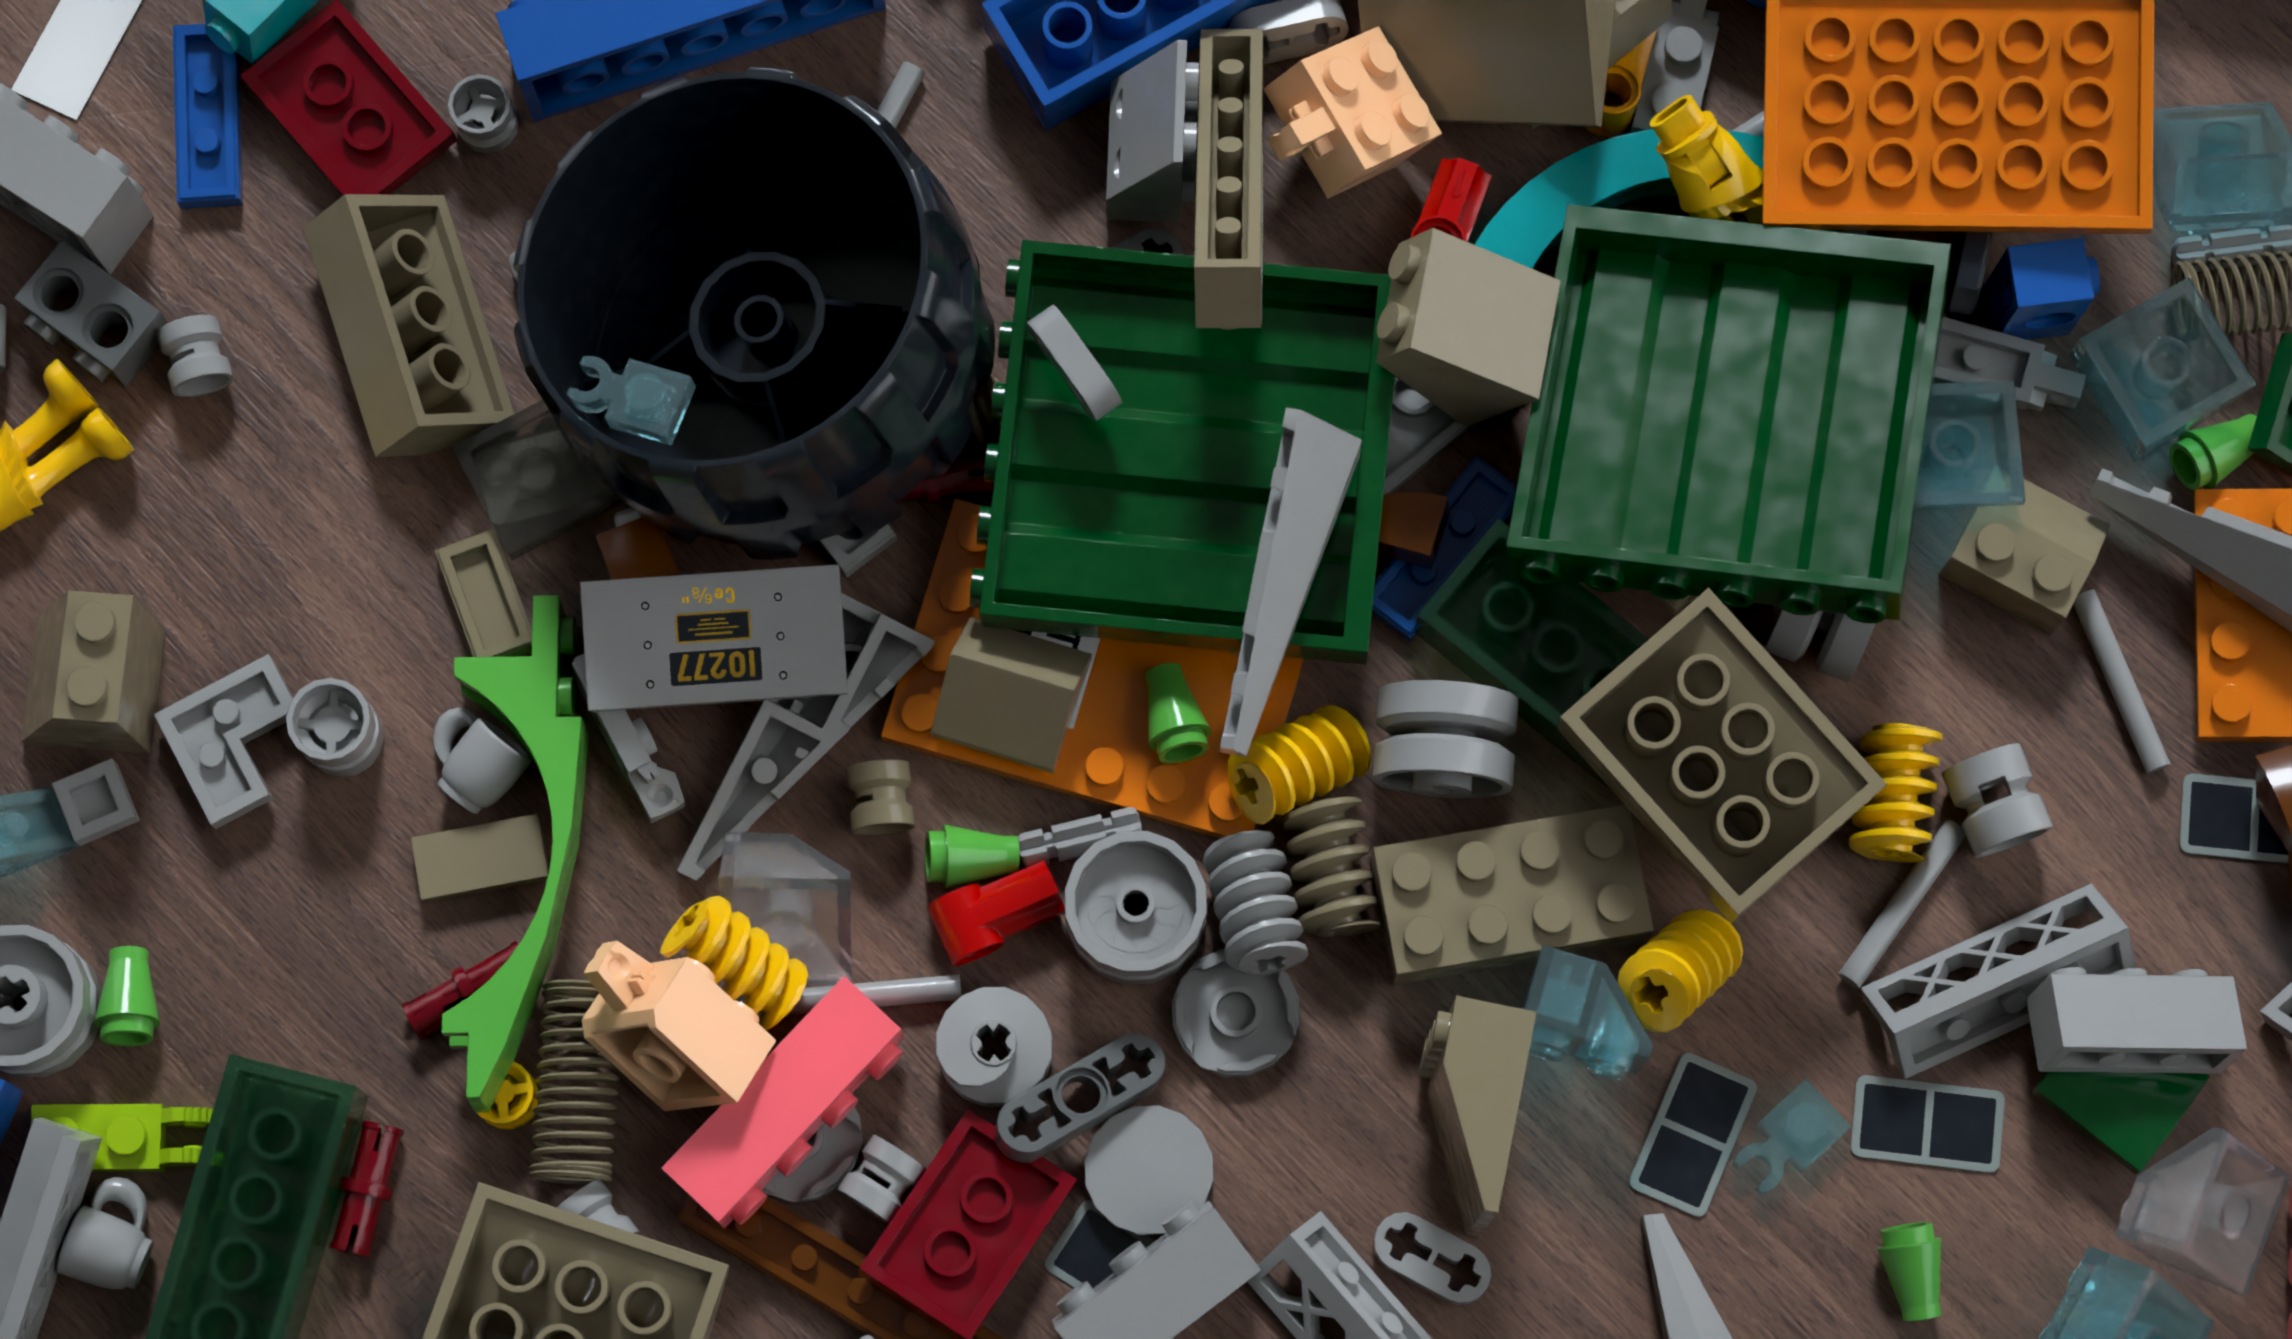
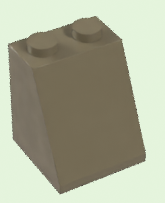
M1431 228L1399 243L1389 263L1388 272L1392 280L1387 306L1381 313L1377 325V335L1380 338L1376 362L1452 418L1468 426L1538 400L1561 281L1435 228Z
M68 590L37 617L21 743L24 745L151 754L155 722L154 714L156 713L166 630L134 595Z

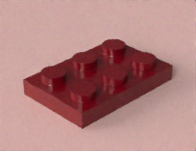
M338 0L329 4L240 75L247 88L341 196L345 194L390 195L458 141L451 128Z
M967 1109L858 1270V1275L956 1339H973L1077 1182L1076 1178L1043 1157L1026 1163L1016 1162L1007 1158L996 1145L994 1138L995 1126Z

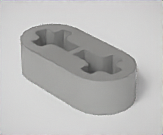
M1340 0L1277 1L1243 10L1234 16L1228 25V29L1263 28V65L1323 51L1341 43L1349 30Z
M1051 305L1026 323L1039 348L1086 413L1095 422L1122 404L1121 397L1106 373L1055 305Z
M1408 1212L1394 1213L1385 1218L1376 1229L1373 1239V1250L1378 1262L1388 1271L1443 1301L1454 1305L1470 1304L1479 1299L1488 1288L1491 1270L1486 1256L1475 1246L1427 1220ZM1404 1226L1414 1229L1416 1233L1413 1237V1242L1430 1252L1427 1261L1411 1253H1406L1401 1261L1390 1256L1392 1244L1384 1239L1388 1230L1393 1233H1399ZM1436 1257L1455 1265L1460 1262L1462 1257L1470 1259L1473 1262L1471 1274L1479 1279L1477 1286L1473 1287L1465 1284L1459 1292L1451 1290L1448 1287L1451 1276L1433 1265Z

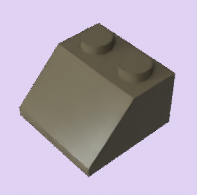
M1997 465L1938 575L2051 635L2067 617L2095 564L2110 524Z

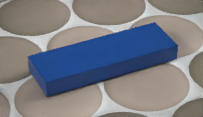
M206 24L173 26L177 203L181 209L243 205L239 54L236 51L233 54H228L215 45L206 33Z
M1476 455L1444 495L1448 496L1450 515L1432 569L1414 564L1410 567L1406 566L1404 561L1392 559L1375 580L1372 614L1410 642L1511 517L1517 485Z

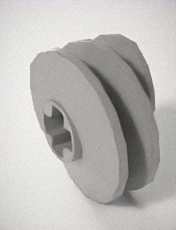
M982 987L962 995L945 1011L936 1031V1057L946 1082L963 1099L983 1107H1003L1008 1101L1043 1082L1047 1077L1053 1058L1052 1033L1044 1013L1027 996L1006 987ZM1000 1033L1008 1036L1005 1043L1009 1055L1000 1061L995 1054L990 1061L981 1058L984 1054L983 1045L980 1041L981 1038L990 1034L996 1039Z

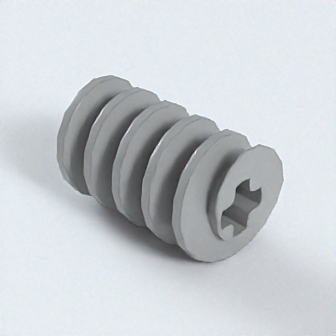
M1254 830L1228 835L1215 841L1205 851L1203 858L1206 872L1210 875L1208 886L1212 896L1215 898L1214 912L1218 920L1221 921L1219 934L1222 941L1226 944L1224 950L1225 959L1230 967L1243 974L1268 975L1297 966L1305 961L1309 955L1304 943L1294 941L1301 936L1303 928L1299 920L1289 918L1298 909L1297 902L1294 897L1284 895L1292 887V881L1288 874L1279 872L1287 863L1284 852L1277 849H1268L1275 840L1274 835L1269 831Z

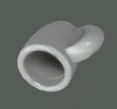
M457 707L447 710L439 717L434 727V750L444 765L442 778L438 781V785L452 799L474 814H478L482 808H488L496 803L532 763L530 755L514 739L489 721L477 718L469 709ZM464 727H470L452 750V744L458 733Z
M113 1177L104 1180L95 1189L91 1199V1206H82L79 1209L68 1230L57 1262V1272L59 1274L112 1290H123L126 1287L134 1290L137 1288L148 1264L154 1241L146 1238L142 1232L148 1206L145 1194L136 1183L128 1178ZM108 1201H116L123 1204L132 1213L134 1225L102 1212V1205Z

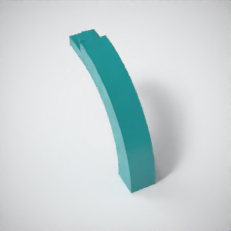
M1646 129L1615 136L1590 145L1554 163L1527 182L1501 207L1486 225L1474 245L1537 271L1551 253L1560 246L1567 204L1618 209L1632 203L1653 198L1678 196L1669 177L1665 161L1656 151L1660 140L1653 129ZM1727 130L1738 141L1749 158L1763 169V138L1745 132ZM1820 230V231L1838 232V230Z

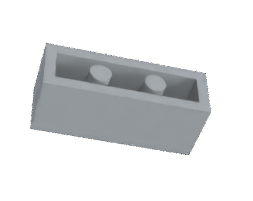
M2067 967L2051 972L2026 999L2039 1072L2221 1074L2247 1050L2233 976H2208V973L2201 969L2183 970L2172 975H2148L2146 970L2140 968L2122 969L2112 974H2087V971L2083 968Z
M1191 1201L1175 1211L1161 1224L1167 1233L1150 1246L1145 1248L1138 1241L1115 1257L1109 1263L1114 1273L1094 1288L1091 1287L1088 1281H1085L1059 1300L1056 1306L1061 1313L1052 1319V1322L1062 1339H1172L1254 1277L1261 1269L1210 1201H1207L1200 1208Z

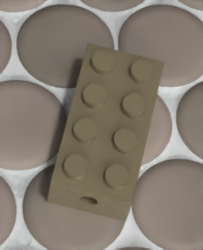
M1626 805L1373 847L1370 865L1373 872L1374 887L1393 986L1646 943L1654 931L1631 812Z

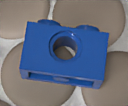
M2084 238L2008 246L1985 283L1992 329L2026 340L2069 335L2093 301L2094 295H2097L2100 290L2098 264L2095 257H2087Z

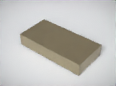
M495 529L435 550L473 657H516L531 652L532 626Z
M538 813L411 837L420 898L423 903L545 881L548 878L549 865L541 817Z

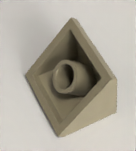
M970 617L950 653L932 725L931 737L1054 774L1092 659V654L1011 629L983 627L981 620Z

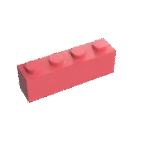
M843 976L765 1058L738 1103L721 1105L665 1163L662 1170L724 1229L733 1219L742 1225L767 1199V1195L762 1191L764 1186L779 1171L786 1177L789 1176L808 1157L813 1147L807 1141L824 1123L831 1129L834 1128L850 1113L858 1102V1099L852 1093L866 1078L871 1075L877 1081L897 1063L903 1054V1051L898 1047L904 1039L901 1028Z

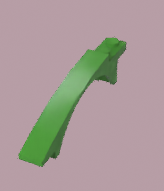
M559 595L533 596L532 656L454 657V678L460 682L462 696L488 711L507 727L524 746L536 764L547 790L552 816L553 842L549 874L538 910L525 936L509 959L490 980L467 999L442 1014L443 1036H450V1048L468 1049L466 1098L475 1113L489 1112L517 1054L555 952L579 848L589 735L582 717H564L574 716L575 681L573 677H565L566 655H576L577 625L575 617L566 616Z

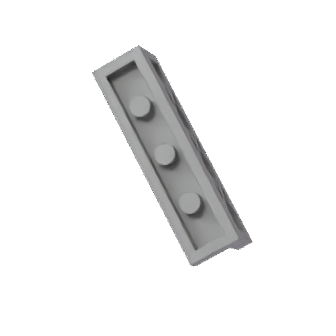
M2091 883L1861 987V992L1865 1004L1887 1033L1895 1066L1904 1078L1907 1079L2030 1023L2026 999L2055 970L2067 967H2080L2085 969L2087 974H2112L2122 969L2136 968L2128 927ZM2087 910L2098 920L2081 929L2062 927L2065 920ZM2021 940L2039 942L2035 950L2024 955L2004 953L2007 946ZM1963 966L1980 969L1977 976L1964 982L1946 980L1950 972ZM1904 993L1922 995L1920 1002L1896 1013L1886 1002Z
M42 1117L33 1119L0 1220V1339H37L58 1276L57 1262L68 1230L79 1211L103 1137Z
M1321 1211L1292 1232L1258 1264L1261 1271L1247 1281L1296 1339H1325L1320 1333L1319 1316L1334 1318L1345 1330V1339H1432ZM1283 1260L1301 1279L1302 1297L1287 1295L1269 1274Z

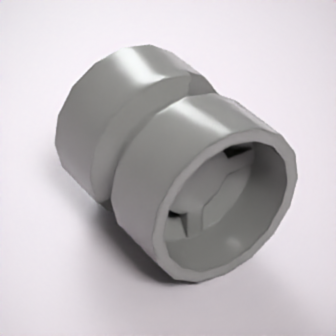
M334 678L314 680L301 688L290 702L286 716L288 734L296 748L314 767L324 774L340 778L358 775L371 767L381 754L385 739L383 723L360 690L347 681Z
M2008 744L1980 753L1942 772V777L1954 807L1966 809L1968 816L1961 825L1975 858L1985 857L2033 840L2054 828L2041 794L2029 792L2027 785L2034 776L2021 744ZM2002 786L2006 787L2010 796L1987 805L1984 804L1981 794Z

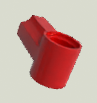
M1442 158L1418 223L1412 230L1410 238L1435 228L1469 242L1491 184L1492 175L1482 170L1479 164L1462 158Z
M1044 860L983 887L978 883L961 887L937 898L927 906L951 965L954 967L981 959L1003 947L1006 939L1065 914V906Z

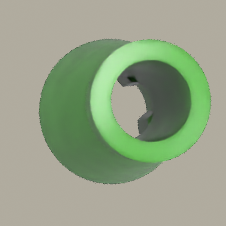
M2249 413L2235 420L2182 432L2178 442L2171 445L2169 449L2170 463L2180 482L2192 490L2200 487L2212 489L2252 456L2254 452L2247 448L2257 416Z
M1165 663L1152 667L1144 674L1147 685L1149 747L1157 751L1158 758L1163 763H1181L1203 755L1209 748L1207 737L1211 734V728L1184 678L1181 665Z
M945 824L942 825L941 831H927L924 846L927 882H942V886L945 889L1018 872L1020 865L1018 837L1002 836Z
M120 946L109 951V965L94 1020V1025L100 1028V1040L104 1043L115 1046L148 1044L153 1041L154 1029L160 1025L148 964L149 951L145 948Z
M1909 1223L1880 1230L1883 1245L1878 1246L1877 1251L1899 1303L1902 1321H1918L1941 1316L1940 1275L1942 1237H1935L1933 1223Z

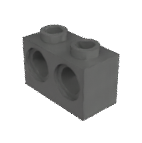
M63 240L59 242L14 297L28 315L23 325L34 335L51 347L60 339L77 352L73 356L72 361L87 374L101 383L109 375L124 387L128 386L158 349L157 331L168 323L158 309ZM69 290L79 291L78 299L70 309L62 312L53 311V303L61 293ZM115 326L128 327L127 336L122 343L111 348L101 347L102 338L109 329Z

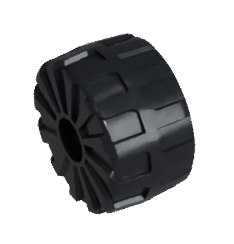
M750 67L745 72L714 74L690 80L683 76L643 92L641 99L621 109L593 132L586 131L556 164L559 169L542 194L532 218L524 223L518 240L513 268L518 274L517 302L519 321L514 327V337L524 370L550 410L564 439L595 477L615 495L628 503L653 525L689 545L701 535L713 540L739 545L749 557L755 560L797 558L800 545L826 539L835 535H839L847 540H859L880 530L901 516L899 501L910 493L922 480L936 479L950 469L973 432L974 426L967 413L974 393L986 384L992 373L995 356L994 320L983 295L977 256L956 207L932 171L911 149L892 124L878 111L856 96L848 95L842 98L827 89L803 81L796 72L781 69ZM765 326L774 327L768 334L756 337L758 332Z

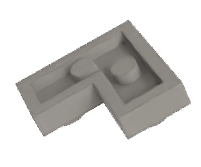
M269 654L154 714L206 817L215 829L273 799L245 746L251 740L286 723L288 708L293 699L278 667Z

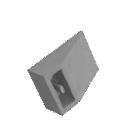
M1176 40L1111 81L1106 191L1107 220L1181 222L1182 202H1194L1199 63L1187 62V40Z

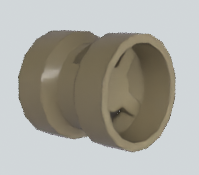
M875 760L857 763L846 768L848 789L855 794L856 806L850 812L852 834L880 836L902 833L915 828L914 808L906 801V789L911 784L909 762L904 760Z

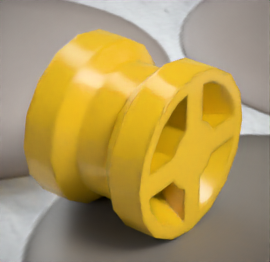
M513 1061L489 1112L477 1114L486 1123L498 1129L513 1130L524 1126L534 1117L533 1109L540 1104L534 1097V1094L539 1091L535 1079L522 1065ZM515 1095H521V1096H519V1097H516L515 1100H514V1102H513L512 1104H510V1110H509V1103L513 1100L514 1096H515Z

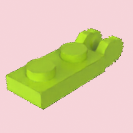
M163 1104L32 1105L31 1125L34 1118L42 1117L103 1137L91 1172H165V1167L213 1165L214 1150L206 1149L204 1146L188 1145L183 1148H166L167 1126L204 1128L207 1125H215V1109L167 1108Z

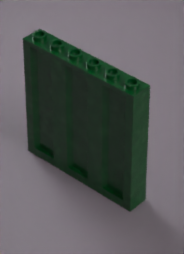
M1567 204L1554 277L1561 282L1540 397L1538 400L1533 401L1506 546L1510 574H1518L1523 579L1538 584H1551L1558 579L1584 582L1588 587L1603 592H1615L1622 589V587L1649 590L1657 597L1670 600L1683 599L1687 595L1700 596L1709 588L1724 605L1729 607L1742 608L1758 603L1780 606L1784 611L1795 615H1813L1818 611L1846 614L1850 619L1861 623H1879L1884 619L1900 621L1949 278L1951 244Z
M1022 240L1020 260L1009 259L1006 273L1005 297L1015 298L1013 321L1002 320L999 334L998 358L1008 359L1006 383L995 382L992 395L991 420L1001 421L999 445L988 444L985 456L984 482L994 483L992 507L980 506L978 517L977 544L987 545L985 569H973L970 586V607L980 608L979 614L983 627L1240 652L1244 634L1242 630L1271 491L1273 470L1276 467L1282 438L1285 409L1288 407L1305 411L1361 439L1362 443L1358 464L1284 657L1366 665L1395 376L1376 362L1380 338L1377 335V325L1381 313L1387 306L1392 280L1389 275L1263 263L1261 328H1237L1232 330L1196 328L1194 256ZM1051 305H1055L1067 319L1121 397L1122 404L1096 422L1077 401L1027 328L1026 323Z

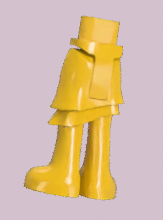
M1684 95L1651 119L1650 126L1660 140L1656 151L1665 161L1669 177L1679 198L1680 208L1683 211L1688 212L1690 217L1734 221L1730 214L1742 212L1749 223L1762 224L1763 169L1756 165L1745 153L1738 141L1717 123V119L1712 112H1702L1692 95Z
M59 359L54 360L48 365L43 375L44 383L49 392L46 402L15 430L6 421H4L0 430V532L15 522L34 515L32 509L43 504L41 496L84 464L98 457H105L113 461L120 460L135 450L112 419L98 407L99 404ZM88 414L81 422L79 429L45 458L29 467L27 458L66 427Z

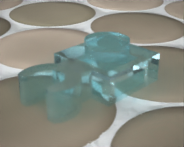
M595 356L582 357L580 365L586 375L599 378L600 380L598 385L590 391L569 388L567 396L577 409L585 413H598L608 408L604 418L611 428L672 446L696 388L689 375L630 358L623 375L613 373L609 365L601 358Z
M1805 1079L1756 1125L1769 1139L1765 1143H1752L1745 1146L1736 1154L1731 1165L1737 1170L1748 1159L1759 1158L1763 1160L1767 1165L1768 1175L1765 1180L1759 1183L1755 1190L1760 1195L1765 1194L1778 1185L1782 1179L1784 1163L1787 1160L1802 1173L1840 1138L1851 1125Z

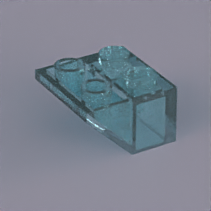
M1542 945L1531 965L1520 1009L1537 1012L1529 1055L1548 1061L1560 1062L1562 1054L1586 1060L1587 1071L1615 1080H1623L1625 1072L1636 1075L1650 1058L1653 1044L1608 965Z

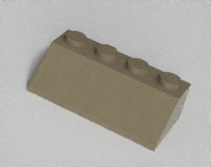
M345 194L303 227L375 457L426 455L509 428L517 423L444 195Z

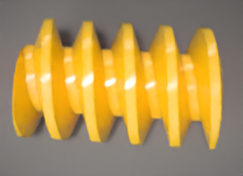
M1335 705L1322 706L1311 714L1298 717L1292 723L1279 726L1273 732L1259 735L1252 741L1246 757L1231 754L1227 770L1230 791L1238 808L1246 818L1255 824H1265L1275 814L1284 815L1292 810L1294 805L1303 806L1310 802L1314 796L1322 797L1329 793L1333 787L1347 785L1353 776L1358 778L1364 776L1371 764V748L1366 732L1349 712Z
M1904 723L1872 726L1873 731L1866 732L1860 737V748L1871 755L1863 758L1887 785L1866 804L1867 806H1863L1852 816V823L1864 831L1854 833L1849 837V848L1859 855L1876 860L1924 862L1925 858L1913 853L1912 848L1913 845L1932 842V834L1915 827V820L1934 817L1935 809L1917 802L1918 795L1937 792L1938 785L1935 782L1920 777L1921 770L1940 767V758L1923 752V745L1942 742L1943 734L1926 727Z
M719 895L713 896L692 905L670 929L661 945L660 953L664 957L670 958L684 948L686 952L683 957L694 959L709 968L715 976L714 982L716 984L720 980L725 981L721 989L733 1000L742 995L741 1003L750 1007L756 1014L759 1011L763 1012L759 1025L766 1031L778 1024L801 998L808 977L806 965L796 958L789 959L788 951L778 943L770 944L769 935L758 927L751 928L750 920L746 915L739 911L731 912L730 902Z
M1704 909L1687 910L1674 917L1647 944L1639 948L1636 954L1629 957L1619 971L1616 986L1619 1002L1627 1016L1640 1027L1652 1032H1669L1679 1027L1686 1018L1693 1014L1696 1008L1700 1007L1719 987L1723 986L1728 978L1732 977L1740 967L1743 956L1740 935L1729 921L1717 913Z

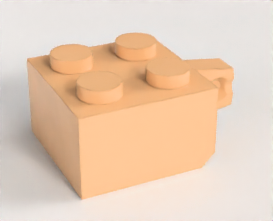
M1379 26L1300 60L1263 88L1264 93L1284 124L1281 133H1276L1267 139L1279 161L1301 153L1327 199L1398 166L1442 134L1430 114L1427 104L1420 97L1398 60L1395 50L1388 43Z
M619 941L603 943L599 947L594 958L588 963L583 973L599 992L582 1018L584 1038L663 1111L738 1103L776 1042L758 1024V1015L747 1005L733 1000L714 982L715 976L711 970L694 959L683 957L650 963Z

